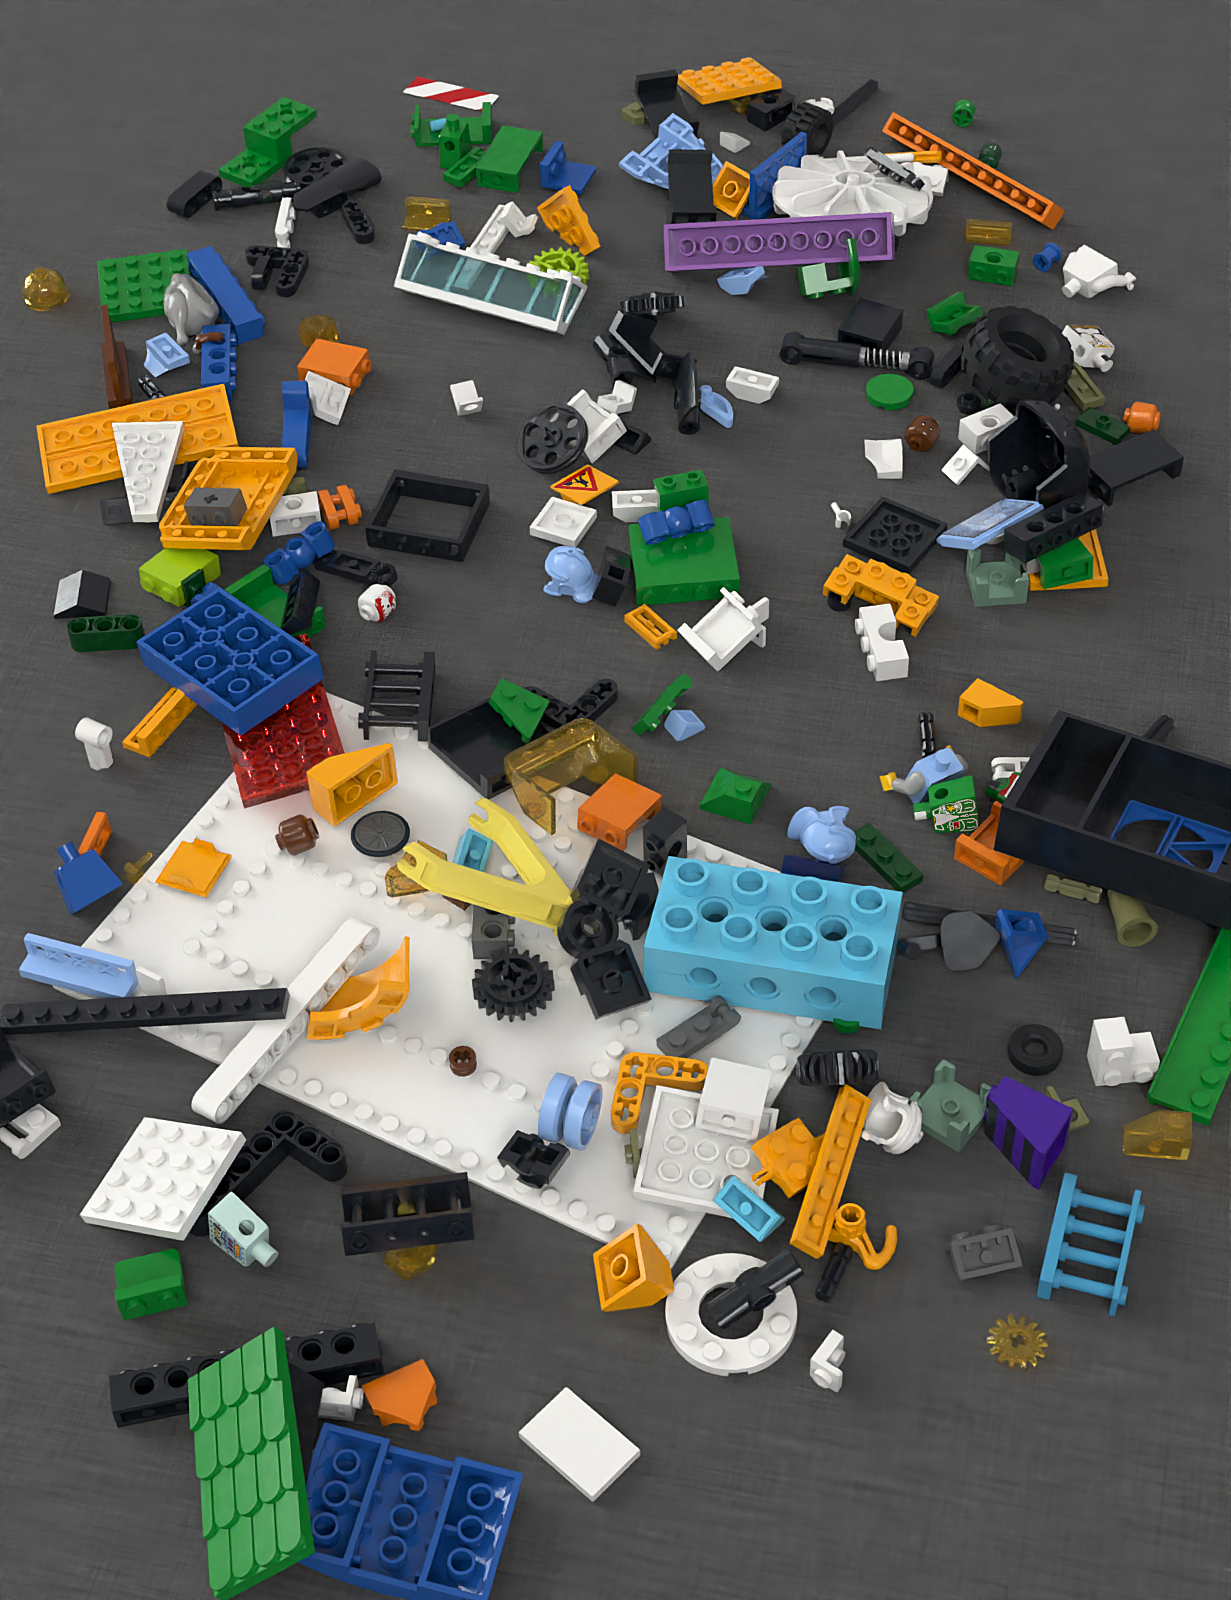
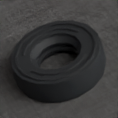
M1024 1025L1016 1029L1009 1039L1008 1055L1010 1062L1016 1069L1025 1074L1034 1076L1046 1075L1054 1071L1061 1062L1063 1054L1061 1038L1054 1030L1045 1025ZM1029 1042L1041 1043L1046 1047L1047 1053L1042 1057H1031L1024 1051V1046Z

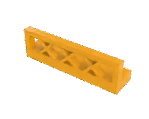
M172 687L123 740V748L150 758L195 708L197 703L188 698L179 689L177 690L175 687Z

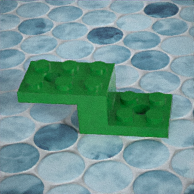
M287 97L279 99L243 126L246 149L219 169L220 177L244 187L250 188L254 185H260L281 169L286 160L293 155L290 137L317 117L316 109Z

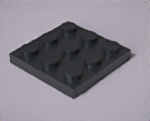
M882 496L843 538V547L878 562L885 563L901 572L910 574L937 543L936 538L947 532L948 523Z

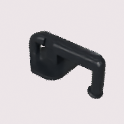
M958 911L943 917L940 923V933L899 939L897 949L906 955L908 959L916 960L920 957L921 950L942 947L943 960L950 969L954 971L978 968L999 942L1001 934L973 911Z

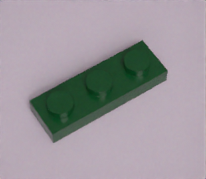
M870 822L854 831L856 835L855 851L896 891L905 893L923 882L924 874Z

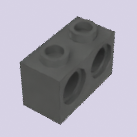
M473 904V958L490 959V954L501 957V950L503 949L509 954V947H515L514 929H510V924L516 923V917Z

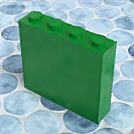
M729 517L713 518L715 526L709 530L699 533L694 532L693 534L689 532L679 538L668 536L666 541L652 545L645 544L639 524L628 525L637 606L723 599L724 595L720 592L723 587L729 593L735 591L739 594L740 579Z

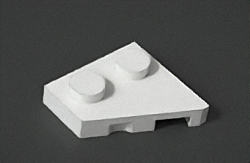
M308 371L305 380L308 382L310 400L315 416L338 425L351 389Z

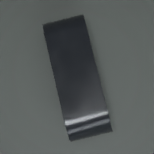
M198 171L168 197V211L190 218L213 199L212 191L217 193L221 191L222 179L219 176Z

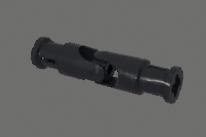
M295 179L294 182L287 183L279 181L254 185L250 188H230V191L217 193L212 191L215 210L219 211V208L231 206L239 208L251 204L281 202L282 198H293V195L300 191L299 179ZM262 190L271 192L266 198L262 196Z

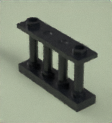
M371 650L370 661H365V677H368L364 712L358 714V729H363L364 740H369L371 726L413 727V730H418V741L428 742V727L431 725L435 683V652H424V660L419 662L418 665L377 664V650ZM377 675H416L418 678H422L417 679L416 682L376 681ZM375 692H414L416 695H420V697L415 696V699L374 698ZM373 709L414 710L415 713H418L413 714V717L372 716Z
M467 1172L341 1188L345 1222L353 1221L352 1224L341 1225L345 1256L475 1239L471 1208L462 1209V1207L471 1206ZM449 1209V1211L430 1213V1211ZM417 1213V1215L398 1217V1215ZM385 1217L383 1220L365 1221V1219Z

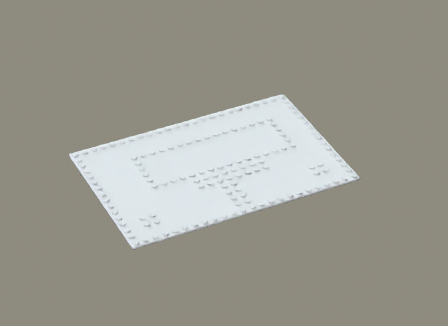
M309 688L297 698L81 947L133 960L136 969L141 966L161 976L165 983L167 995L288 988L345 921L352 916L380 929V939L375 948L350 977L380 966L395 954L405 936L410 937L409 995L398 1013H391L383 1019L382 1025L372 1030L363 1032L361 1029L345 1032V1037L338 1039H306V1027L261 1079L259 1084L451 1173L467 1172L469 1181L602 1243L608 1244L635 1224H640L670 1262V1268L672 1269L706 1213L632 1198L636 1178L633 1177L632 1163L626 1164L624 1145L630 1144V1133L621 1134L612 1128L611 1107L622 1058L631 1052L665 1055L657 1047L656 1039L709 1006L710 1002L649 992L652 999L648 1003L595 1020L586 995H580L570 970L574 957L570 956L563 949L558 936L553 933V929L516 918V923L510 924V929H514L515 947H509V954H512L514 948H517L520 955L524 951L529 950L530 958L539 954L540 962L547 961L549 970H553L555 991H552V1001H546V1009L536 1007L537 1016L534 1017L528 1012L526 1013L525 1021H522L519 1016H515L514 1021L510 1022L506 1015L498 1021L497 1012L487 1016L486 1007L479 1009L478 1001L474 1000L472 979L475 978V969H481L482 960L491 963V959L473 958V904L464 911L443 898V895L427 890L403 874L397 866L399 860L403 859L413 867H416L417 864L415 857L403 850V848L390 856L371 857L356 850L351 841L353 825L362 816L375 811H390L399 814L409 825L410 837L406 845L416 842L442 860L452 862L459 839L466 830L470 828L480 833L469 824V816L475 813L483 820L488 821L486 810L475 804L476 801L484 797L428 748V742L418 741V730H413V727L371 726L369 740H364L363 729H358V714L364 712V707L317 688ZM375 711L372 713V716H385ZM386 743L392 744L398 784L335 827L313 810L307 771L328 757ZM536 775L489 799L518 820L572 892L580 871L585 866L594 843L597 841L596 838L577 829L578 808L590 796ZM300 814L306 816L307 819L311 817L319 832L316 846L295 856L290 855L286 849L281 851L275 839V835L279 834L278 826L280 822ZM645 819L628 836L627 848L624 850V852L644 861L643 826L650 821L649 819ZM687 835L686 859H698L704 862L743 868H757L762 871L785 874ZM194 838L213 843L217 851L232 855L230 862L206 898L155 882L181 841L193 844ZM493 841L484 873L526 885L500 847ZM654 872L658 889H660L663 876ZM623 921L619 922L618 939L630 944L644 979L643 946L648 928L639 940L633 941L630 929L625 930ZM584 925L588 933L594 934L593 929L589 925ZM139 984L131 997H137L141 992ZM52 985L54 989L78 1000L103 999ZM728 1005L730 1009H735L741 1015L738 1025L688 1058L701 1060L707 1064L708 1068L711 1057L771 1070L772 1073L764 1107L771 1108L796 1067L797 1057L804 1054L824 1020ZM719 1015L714 1019L718 1022L722 1017ZM258 1021L139 1028L221 1065ZM458 1046H468L476 1054L477 1068L474 1073L466 1077L454 1075L450 1069L449 1054ZM633 1065L631 1077L636 1078V1069L639 1065ZM661 1067L657 1070V1073L661 1076H669L673 1073V1070L669 1067ZM679 1070V1077H682L683 1070ZM694 1072L691 1077L697 1078L699 1073ZM556 1073L574 1076L577 1086L583 1080L601 1084L603 1088L601 1110L594 1134L588 1146L582 1151L567 1147L570 1151V1156L549 1185L544 1184L541 1189L529 1187L516 1180L519 1174L512 1170L509 1165H506L505 1168L501 1166L497 1156L517 1130L527 1134L538 1135V1120L542 1101L547 1087ZM646 1085L639 1124L636 1129L639 1149L643 1148L656 1086ZM626 1088L622 1091V1095L628 1098L638 1094V1091L634 1088ZM702 1089V1090H699V1091H690V1090H684V1091H689V1092H694V1093L702 1094L703 1089ZM624 1108L623 1117L620 1121H626L627 1117H629V1108ZM563 1138L557 1142L566 1146ZM543 1140L546 1146L550 1144L549 1141Z

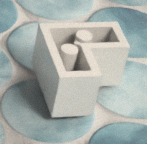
M1124 1017L1093 1021L1087 1059L1095 1086H1115L1120 1083H1144L1154 1080L1160 1060L1151 1032L1129 1034Z

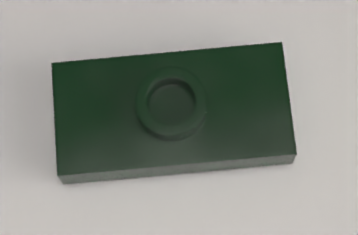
M1089 407L1076 419L1077 427L1115 445L1130 433V427L1127 424L1092 407Z

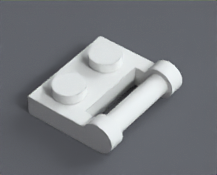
M37 1104L9 1122L11 1126L25 1135L26 1138L19 1139L9 1130L2 1127L0 1128V1140L12 1149V1153L15 1156L23 1159L59 1128L61 1124L58 1117L40 1104Z

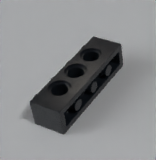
M1080 492L1005 528L1004 551L1023 563H1027L1101 527L1103 504Z

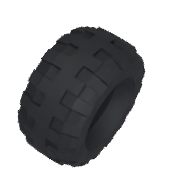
M999 306L985 312L982 317H978L970 328L961 348L963 352L961 355V367L963 373L967 375L966 379L978 390L980 395L992 400L996 405L1002 404L1016 411L1018 401L1023 399L1041 400L1051 404L1058 398L1071 377L1074 368V352L1070 349L1072 345L1068 338L1062 334V330L1056 324L1054 325L1048 321V318L1038 315L1024 307L1004 306L1001 308Z

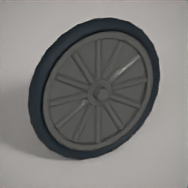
M390 811L368 813L357 820L351 830L353 846L360 853L371 857H386L397 853L406 845L410 837V828L406 820L399 814Z

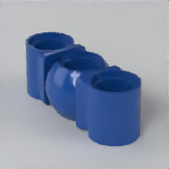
M698 500L686 504L685 508L677 506L664 512H651L638 518L646 545L666 541L668 536L679 538L689 532L690 534L694 532L699 533L715 526L707 500Z
M319 521L306 527L305 531L300 532L301 537L290 539L286 543L284 550L278 548L277 551L271 552L265 557L264 564L271 569L272 579L275 584H286L293 579L294 575L299 574L298 569L309 567L313 563L315 556L321 558L322 555L333 550L335 543L324 522Z

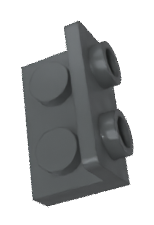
M997 1224L982 1228L984 1234L972 1236L971 1231L951 1235L953 1241L944 1245L946 1251L950 1250L957 1281L1022 1267L1013 1227L1002 1229V1225Z

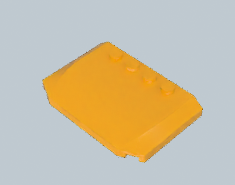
M217 447L214 449L215 455L210 459L203 457L197 462L159 523L162 535L160 540L163 548L251 550L296 473L298 459L296 449ZM195 488H240L248 509L237 526L190 525L184 505Z

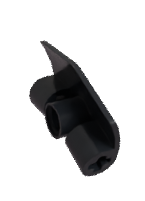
M611 332L602 333L595 338L593 348L604 361L608 362L607 371L610 373L613 386L618 380L630 385L633 375L644 377L656 383V376L652 375Z
M688 352L679 364L673 381L675 391L674 409L677 410L679 432L685 435H692L700 429L701 390H698L697 369L693 353Z

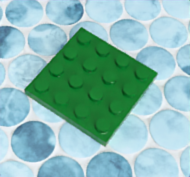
M175 249L160 253L153 252L138 256L130 255L123 258H108L97 261L101 305H108L111 323L166 315L163 298L165 290L171 282L172 275L178 273L190 276L186 249Z

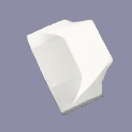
M736 366L726 379V388L736 398L758 404L769 400L779 384V377Z
M864 439L865 457L875 466L877 479L902 478L903 456L901 439L877 441Z
M656 490L612 491L613 516L624 522H638L639 517L651 512H657Z

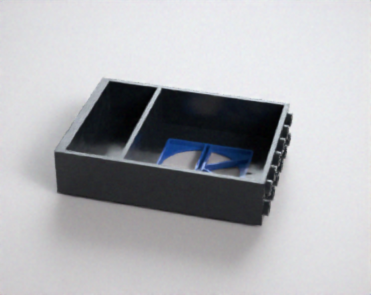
M1058 710L1001 806L994 850L1230 931L1231 765ZM1161 820L1171 822L1155 853L1116 841V835L1121 828L1136 821ZM1182 826L1193 831L1204 840L1197 842H1174ZM1211 850L1213 862L1207 870L1195 867L1177 851Z

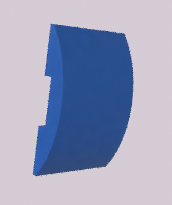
M324 1422L310 1461L306 1482L315 1553L299 1561V1563L343 1582L408 1600H488L524 1473L458 1456L455 1462L391 1446L390 1439Z

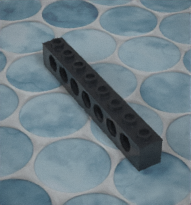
M358 1323L350 1328L335 1331L323 1330L315 1335L305 1337L293 1336L285 1340L288 1362L322 1381L324 1386L346 1382L349 1380L350 1375L361 1379L384 1374L375 1323ZM224 1350L219 1354L205 1357L193 1356L185 1361L170 1364L158 1363L150 1368L124 1370L119 1374L110 1375L111 1411L117 1427L120 1428L189 1414L188 1379L196 1374H200L199 1372L218 1360L221 1361L223 1357L235 1350ZM344 1350H352L350 1353L340 1354ZM313 1356H318V1357H319V1358H317L316 1360L308 1361V1359H309L310 1357H313ZM180 1383H186L182 1387L174 1388L176 1385ZM146 1390H152L148 1394L141 1395V1393Z

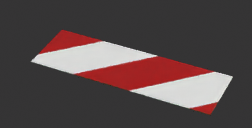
M416 77L403 91V93L482 111V102H491L492 105L499 97L498 95L422 77Z

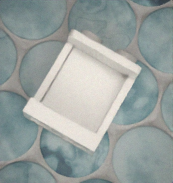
M581 390L567 403V405L574 407L587 423L588 441L581 455L593 464L627 430L615 413L610 415L590 399L585 390ZM556 413L549 422L555 421L559 414ZM577 419L571 420L567 428L574 427L577 424ZM577 440L571 441L568 445L574 448Z
M724 587L720 590L724 598L692 629L684 623L677 630L717 672L763 629L757 620L760 615L750 605L745 608L742 605L745 601L735 591L729 593Z
M711 1057L699 1103L695 1128L757 1141L772 1071Z

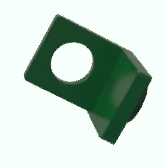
M198 569L181 581L185 599L183 605L186 607L191 606V599L196 594H201L202 588L206 585L203 570Z

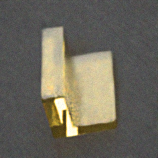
M407 196L405 200L407 217L403 224L404 230H428L440 223H449L452 219L450 200Z
M967 218L965 242L1010 246L1012 222Z

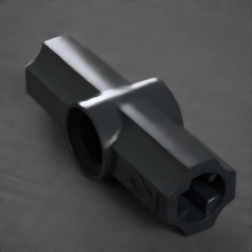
M787 1249L762 1267H752L741 1273L736 1278L734 1286L706 1305L718 1325L724 1330L750 1311L757 1312L768 1307L774 1302L778 1292L798 1280L805 1273L791 1251Z

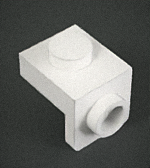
M513 201L506 204L500 220L515 238L530 234L534 230L538 219L536 214L525 217Z
M618 380L615 382L613 393L599 396L597 404L610 415L612 413L618 415L619 413L632 411L637 388Z

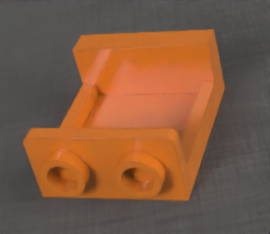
M316 339L297 366L299 381L305 380L308 371L331 381L345 384L346 387L351 389L349 395H352L356 388L361 385L366 373H369L371 370L368 349Z
M615 773L578 808L577 829L624 851L627 848L628 836L646 818L651 820L661 810L662 795Z
M995 801L992 804L990 816L969 837L962 833L956 839L954 859L1002 886L1024 863V860L994 850L1002 806L1001 803Z

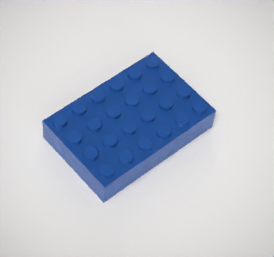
M220 587L136 641L144 666L177 690L182 691L188 698L240 736L324 679L319 655Z

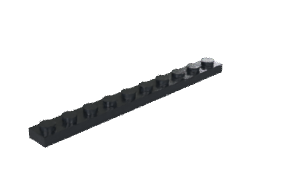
M287 988L3 1004L0 1013V1026L5 1035L277 1020L286 1019L290 994Z

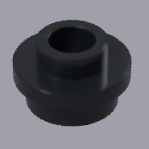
M973 393L960 395L957 398L959 411L966 415L976 413L981 406V399Z

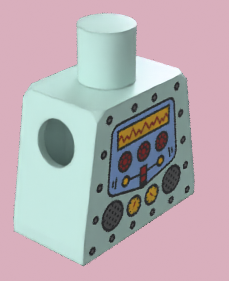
M232 1191L208 1213L210 1240L243 1266H249L256 1259L264 1267H268L277 1258L278 1251L269 1245L268 1226Z

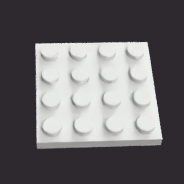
M656 1085L632 1198L732 1218L713 1199L729 1179L735 1176L763 1199L766 1182L757 1186L755 1185L757 1180L752 1181V1174L763 1169L760 1159L751 1149L756 1141L695 1128L702 1094ZM764 1107L757 1141L775 1131L779 1109Z
M144 1117L80 1216L85 1223L184 1241L246 1139L241 1132Z

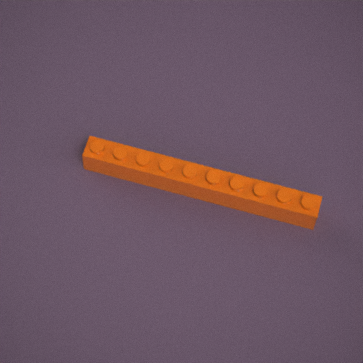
M894 112L882 132L915 152L941 151L942 161L936 164L947 168L948 171L1054 230L1065 212L1064 209L1054 202Z

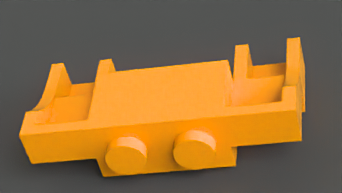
M846 554L839 567H835L823 585L822 594L828 596L830 591L841 595V603L846 605L855 591L854 596L871 604H890L895 614L896 628L902 623L912 628L911 635L914 637L917 636L926 620L932 615L939 601L938 595L916 586L917 579L912 578L909 574L901 573L890 568L885 563L877 562L873 559L865 563Z

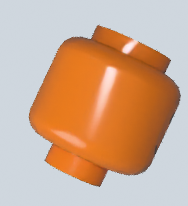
M1137 401L1133 403L1131 408H1126L1123 422L1127 423L1130 427L1131 433L1143 434L1151 430L1157 431L1161 412H1158L1157 406L1154 404Z

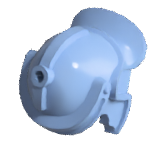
M572 546L554 548L545 561V570L552 577L553 581H549L544 586L543 591L553 596L570 595L573 596L576 602L582 604L591 601L598 575L593 572L588 558L584 555V551Z
M834 806L829 808L828 811L817 812L812 807H804L795 813L788 827V838L799 840L801 845L805 847L806 851L818 863L835 864L843 861L854 853L856 845L854 831L843 824L849 812L848 807Z

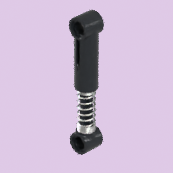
M796 331L789 332L784 336L780 350V358L790 365L797 364L800 361L858 368L860 365L864 366L865 363L868 366L874 364L875 367L880 365L881 368L885 365L888 369L890 366H893L894 369L899 367L900 370H907L910 376L918 380H923L930 376L935 358L934 352L925 346L916 347L913 351L903 352V354H901V351L895 353L894 350L890 353L888 349L886 352H882V349L876 351L875 348L869 350V347H862V344L805 338L803 334Z

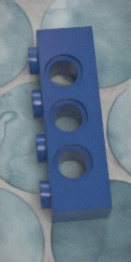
M230 324L202 326V334L221 332L223 339L222 341L202 343L201 387L206 388L224 384L228 401H232L233 391L237 390L235 377L237 376L236 362H233L237 361L236 333H232Z

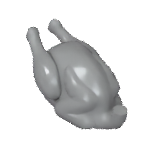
M176 273L172 275L171 282L164 293V312L169 319L170 325L177 332V344L182 346L188 342L187 336L194 335L196 338L201 335L202 326L215 325V320L219 315V307L201 283L187 274ZM195 341L192 352L197 355L202 352V344L201 349L197 350L195 348L197 342Z

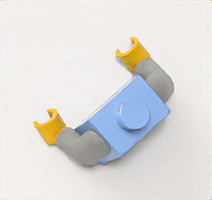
M948 745L945 749L936 751V753L917 761L905 780L897 778L895 772L879 777L883 791L893 789L896 792L906 794L913 804L929 802L928 788L931 785L963 777V773L968 770V763L961 755L955 754L951 745Z

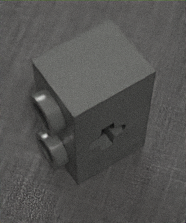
M195 488L184 505L190 525L237 526L248 509L240 488Z

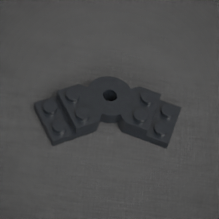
M599 838L594 843L587 862L580 871L570 896L573 903L562 914L557 925V936L561 946L570 956L574 957L570 970L580 995H586L595 1020L648 1003L652 999L630 944L618 939V923L622 922L630 914L650 864ZM584 925H589L593 929L594 934L588 933Z

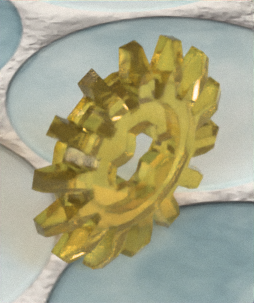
M1008 1315L1009 1325L999 1318L996 1323L1001 1329L997 1327H990L989 1332L996 1335L987 1338V1343L996 1344V1346L989 1350L990 1354L999 1352L1001 1355L997 1362L1001 1364L1006 1359L1010 1361L1008 1368L1014 1369L1015 1363H1020L1022 1370L1027 1369L1026 1361L1028 1360L1036 1366L1038 1361L1035 1355L1042 1358L1046 1355L1039 1346L1047 1347L1048 1342L1038 1339V1337L1045 1335L1044 1330L1033 1331L1037 1326L1036 1321L1025 1326L1026 1317L1023 1315L1020 1318L1019 1324H1016L1012 1315ZM1018 1334L1022 1335L1023 1342L1026 1345H1019L1017 1348L1012 1347V1340L1009 1337L1015 1338Z

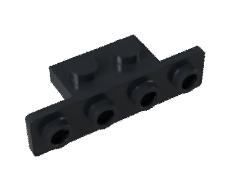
M168 485L159 518L164 517L179 491H176V487L170 488V485ZM127 493L125 497L100 501L104 525L133 522Z

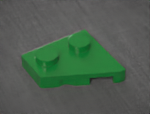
M502 678L489 700L491 707L503 716L504 721L510 727L514 725L522 734L521 739L526 744L530 742L550 702Z

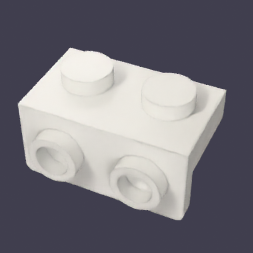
M912 162L914 174L930 178L932 194L943 196L946 182L949 179L948 169L941 165L927 166L920 162Z

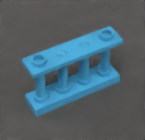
M1064 1173L1036 1297L1050 1300L1052 1288L1059 1289V1286L1109 1298L1112 1300L1108 1315L1115 1317L1117 1305L1124 1306L1128 1286L1122 1285L1134 1225L1135 1223H1142L1145 1205L1139 1204L1141 1191L1135 1189L1132 1205L1081 1193V1189L1075 1188L1077 1175ZM1079 1205L1128 1217L1126 1231H1121L1077 1220L1074 1215L1069 1214L1070 1208H1077ZM1072 1232L1123 1244L1121 1257L1116 1258L1068 1246L1069 1242L1063 1241L1064 1234L1071 1235ZM1065 1259L1117 1271L1115 1286L1064 1274L1062 1269L1057 1268L1058 1260L1065 1262Z

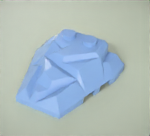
M672 113L659 125L658 138L640 154L632 150L619 162V167L637 179L669 189L667 170L669 149L706 150L704 148V141L701 138H696L693 134V128L689 123ZM712 154L711 162L712 185L723 167L714 154Z

